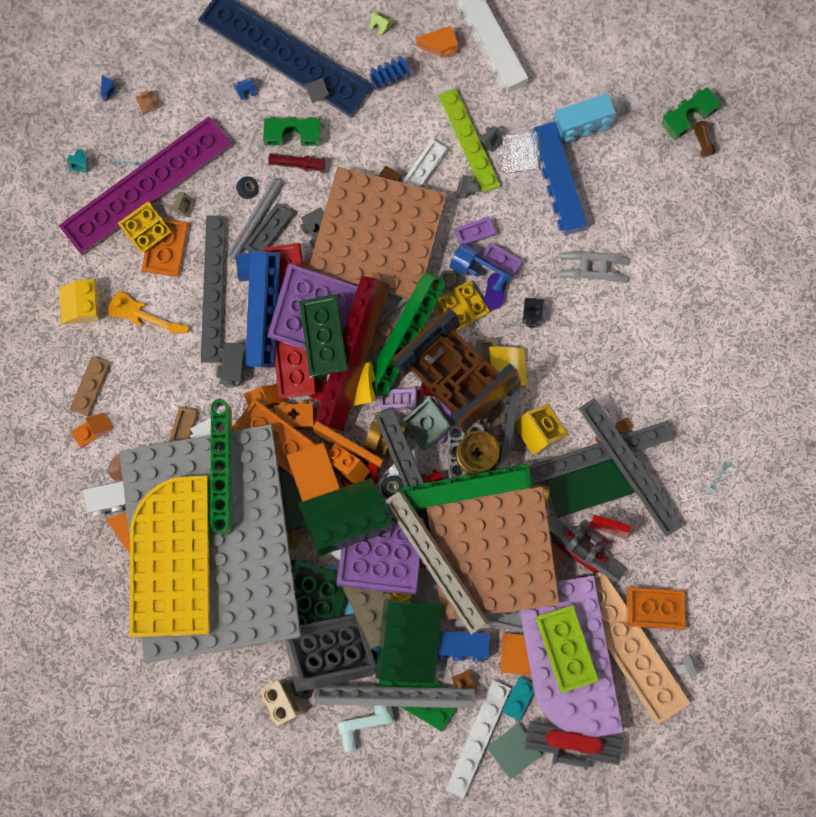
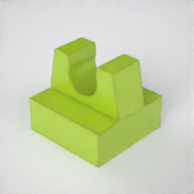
M376 11L370 17L369 28L374 29L376 24L380 26L378 33L382 35L392 25L394 20Z

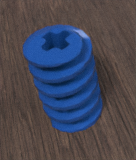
M401 56L397 57V61L391 59V65L388 62H384V68L380 64L377 65V70L374 67L370 68L369 76L376 91H378L379 84L382 88H385V82L392 85L391 79L398 82V76H401L403 80L405 79V73L410 76L408 66Z

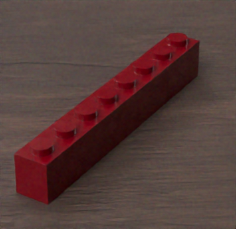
M361 275L343 332L348 371L330 374L315 423L318 421L327 427L340 431L344 430L390 286L389 284L376 278Z

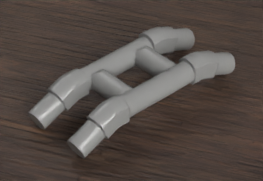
M580 251L560 253L561 260H581L580 270H560V278H587L627 282V276L614 272L607 273V262L627 265L629 261L627 257L616 254L584 253ZM589 260L600 261L599 272L588 271Z

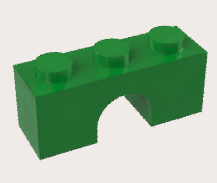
M708 87L703 90L699 89L692 95L691 99L688 101L685 99L680 102L677 109L667 111L663 115L661 125L675 141L691 128L692 124L688 121L687 114L694 112L705 120L719 110L721 103Z
M275 116L264 119V146H283V138L289 132H296L301 136V146H320V119L315 117H306L305 119L287 117V119H279Z

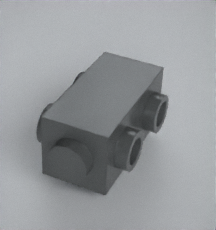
M224 342L222 348L218 350V359H221L220 366H217L216 377L219 378V384H223L224 387L234 388L238 386L240 380L243 381L244 369H241L242 362H245L246 351H243V344Z

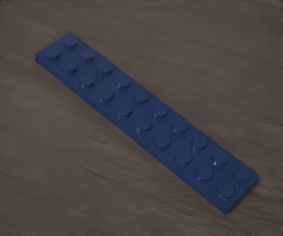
M212 0L198 19L202 25L306 89L305 84L322 78L329 93V97L322 100L350 118L371 90V86L235 0Z

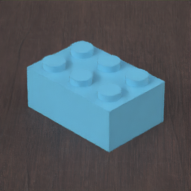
M608 93L555 110L553 122L556 124L561 143H571L577 137L583 136L585 138L591 136L595 131L600 130L603 132L610 129L616 112Z

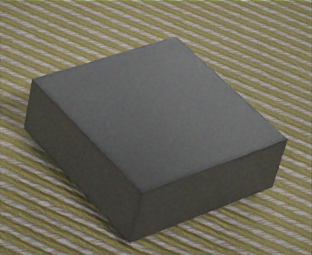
M322 78L305 84L312 103L329 97Z

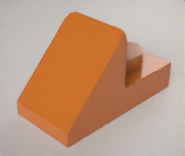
M103 412L85 418L86 422L71 431V434L82 449L114 428Z

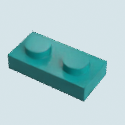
M519 677L501 713L519 721L534 692L533 683Z

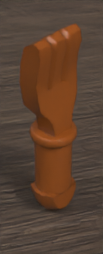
M627 417L616 423L615 428L621 434L633 428V425ZM596 436L595 441L600 443L599 439Z

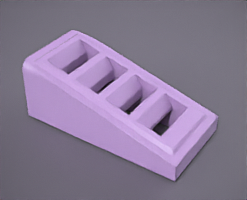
M416 388L391 389L386 395H379V409L393 407L394 410H414L420 405V391ZM386 395H389V404H386ZM394 395H397V404H394ZM402 395H405V404H402Z

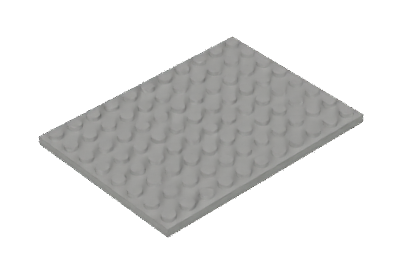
M265 425L232 431V530L225 536L217 534L211 528V435L119 451L129 538L133 514L140 501L150 490L162 482L176 477H209L210 635L141 637L144 663L301 638L273 426ZM220 444L217 451L222 452L225 449V444ZM225 463L219 464L217 470H224ZM221 482L218 485V491H222L225 488V482ZM220 502L217 509L223 510L226 505L225 502ZM225 521L219 522L218 530L224 529Z

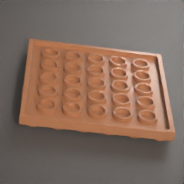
M337 166L308 270L355 286L359 285L361 275L376 278L390 285L387 294L410 299L420 278L427 271L447 194Z
M543 487L427 507L431 536L483 615L560 605ZM437 584L440 604H443L442 620L460 618Z

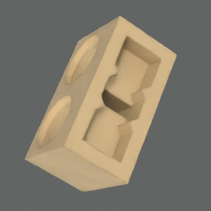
M287 678L278 680L260 690L262 702L267 706L270 718L276 726L284 725L304 714ZM274 690H275V691L277 692V694H278V697H277V698H275V696H274ZM283 708L286 710V716L282 712Z

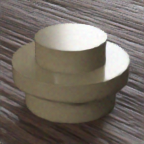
M445 271L440 275V278L445 282L444 289L450 290L456 287L458 277L454 272Z

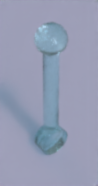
M115 158L109 160L112 166L116 164L140 166L146 162L117 161Z
M729 461L723 463V468L711 486L706 489L708 495L713 493V488L725 470L730 468L731 463Z

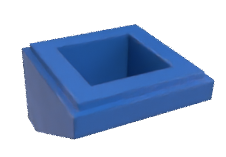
M102 75L100 95L102 100L107 102L116 87L111 79Z

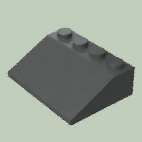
M355 614L300 625L301 638L286 640L290 669L296 692L370 677L376 669L371 649Z

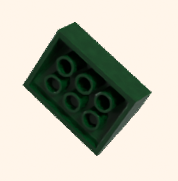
M372 478L298 503L318 557L389 533L393 528V522Z
M291 559L299 624L305 625L339 618L346 594L342 586H337L338 572Z
M384 598L376 679L397 683H434L443 604Z

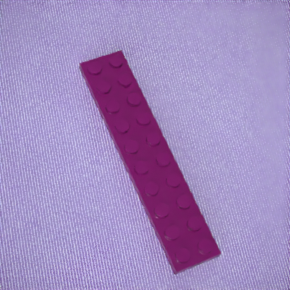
M208 116L58 226L82 256L120 228L118 222L147 201L151 205L232 145L210 116Z

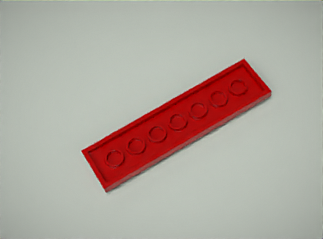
M300 243L262 248L263 252L280 253L278 297L288 265L292 264L303 268ZM276 340L275 370L279 399L317 394L316 377H309L306 350Z

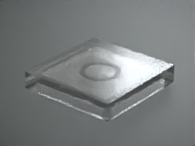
M538 131L502 136L504 173L541 169L540 135Z

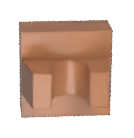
M153 90L141 92L136 97L143 115L160 108Z

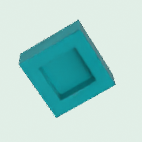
M76 149L74 155H68L67 164L69 170L82 173L88 172V160L85 158L83 149Z

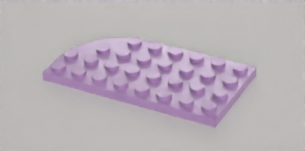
M594 576L557 582L560 605L520 610L537 704L544 715L555 726L566 732H579L591 737L623 733ZM573 605L599 681L560 694L535 617Z

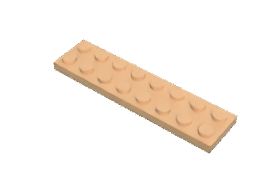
M600 572L594 576L607 650L656 725H659L691 703L642 629L627 627V606L609 579Z

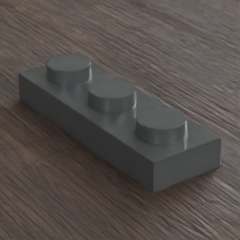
M277 203L243 246L244 249L250 252L262 251V248L269 247L293 214Z

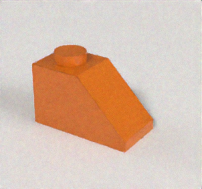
M451 25L416 37L418 48L439 57H451L458 52V42Z
M277 384L261 386L244 393L248 406L254 398L268 409L273 408L274 405H278L280 402L288 401L287 399H279Z

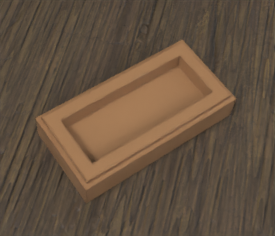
M179 406L169 442L191 438L192 431L190 428L195 425L198 414L197 410Z

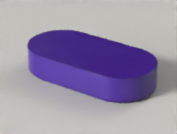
M498 273L491 274L487 281L484 303L490 310H498L504 300L506 281L502 286L501 292H497L492 288L500 276Z

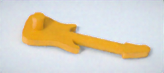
M121 291L113 296L107 309V313L111 317L131 320L139 327H142V324L138 321L141 318L169 330L171 334H186L189 332V328L186 325L181 326L174 322L170 323L141 311L140 309L146 305L142 302L133 301L126 293Z

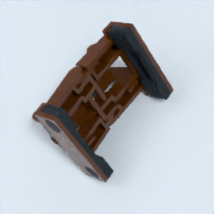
M448 307L392 359L396 368L404 376L411 371L454 413L452 417L456 426L465 433L476 422L481 425L490 413L498 406H502L504 404L503 397L521 379L518 370L510 363L502 371L498 372L491 364L484 360L455 331L461 324L457 314ZM440 344L444 353L432 364H429L424 357Z

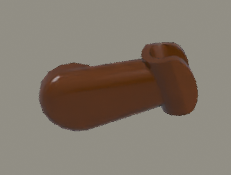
M706 121L697 122L694 132L702 148L700 151L701 156L707 157L715 154L717 148L716 144L711 141L709 124Z

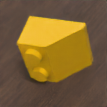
M94 279L76 280L59 287L61 324L99 321L98 289Z
M548 403L526 412L514 422L517 433L521 436L533 456L545 451L569 435Z

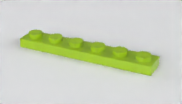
M454 88L439 94L438 98L482 193L484 194L499 188V181L456 89Z

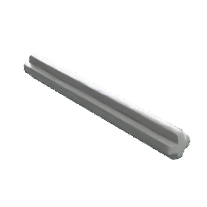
M274 178L230 248L228 252L230 258L236 260V254L241 253L243 250V246L253 234L281 188L282 182Z

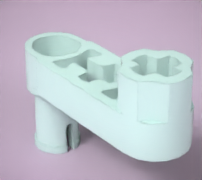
M374 706L375 716L337 723L339 735L342 736L344 753L356 751L353 735L355 730L395 723L392 706Z

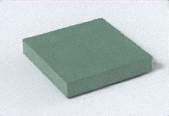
M430 396L402 420V422L408 423V431L423 451L452 427L433 397Z
M518 723L486 747L509 779H512L542 756L539 751L524 749L526 733Z

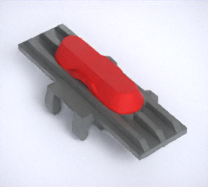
M552 514L548 517L550 536L557 541L559 549L591 572H601L613 582L620 580L627 568L609 556L605 551L611 542L610 540H605L585 526L583 521L574 529ZM584 534L596 542L593 547L582 541Z
M529 721L524 749L552 753V764L555 765L556 763L583 767V770H588L589 760L620 765L623 737L612 735L600 737L585 736L579 732H566L555 725ZM564 749L575 750L585 754V760L558 755V752Z

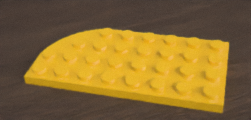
M208 476L176 477L162 482L144 496L133 514L130 524L131 638L210 635Z

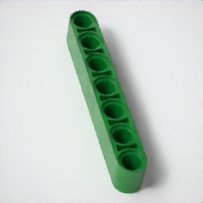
M429 272L423 274L373 366L376 381L372 382L374 393L383 396L389 392L399 373L392 358L420 334L444 289L445 282L442 278Z
M216 399L211 404V528L221 536L228 535L232 530V408L225 400ZM224 405V412L217 413L218 408ZM224 424L225 430L220 433L217 432L218 427ZM225 444V449L222 452H218V446ZM225 463V469L218 471V465ZM221 482H225V488L222 491H218V485ZM220 502H225L226 504L223 510L217 509ZM225 521L224 529L218 530L219 522Z
M519 465L398 489L396 493L402 490L414 510L522 490L531 487L533 483L529 466Z

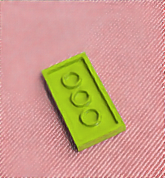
M573 605L535 617L560 694L598 682L599 680Z

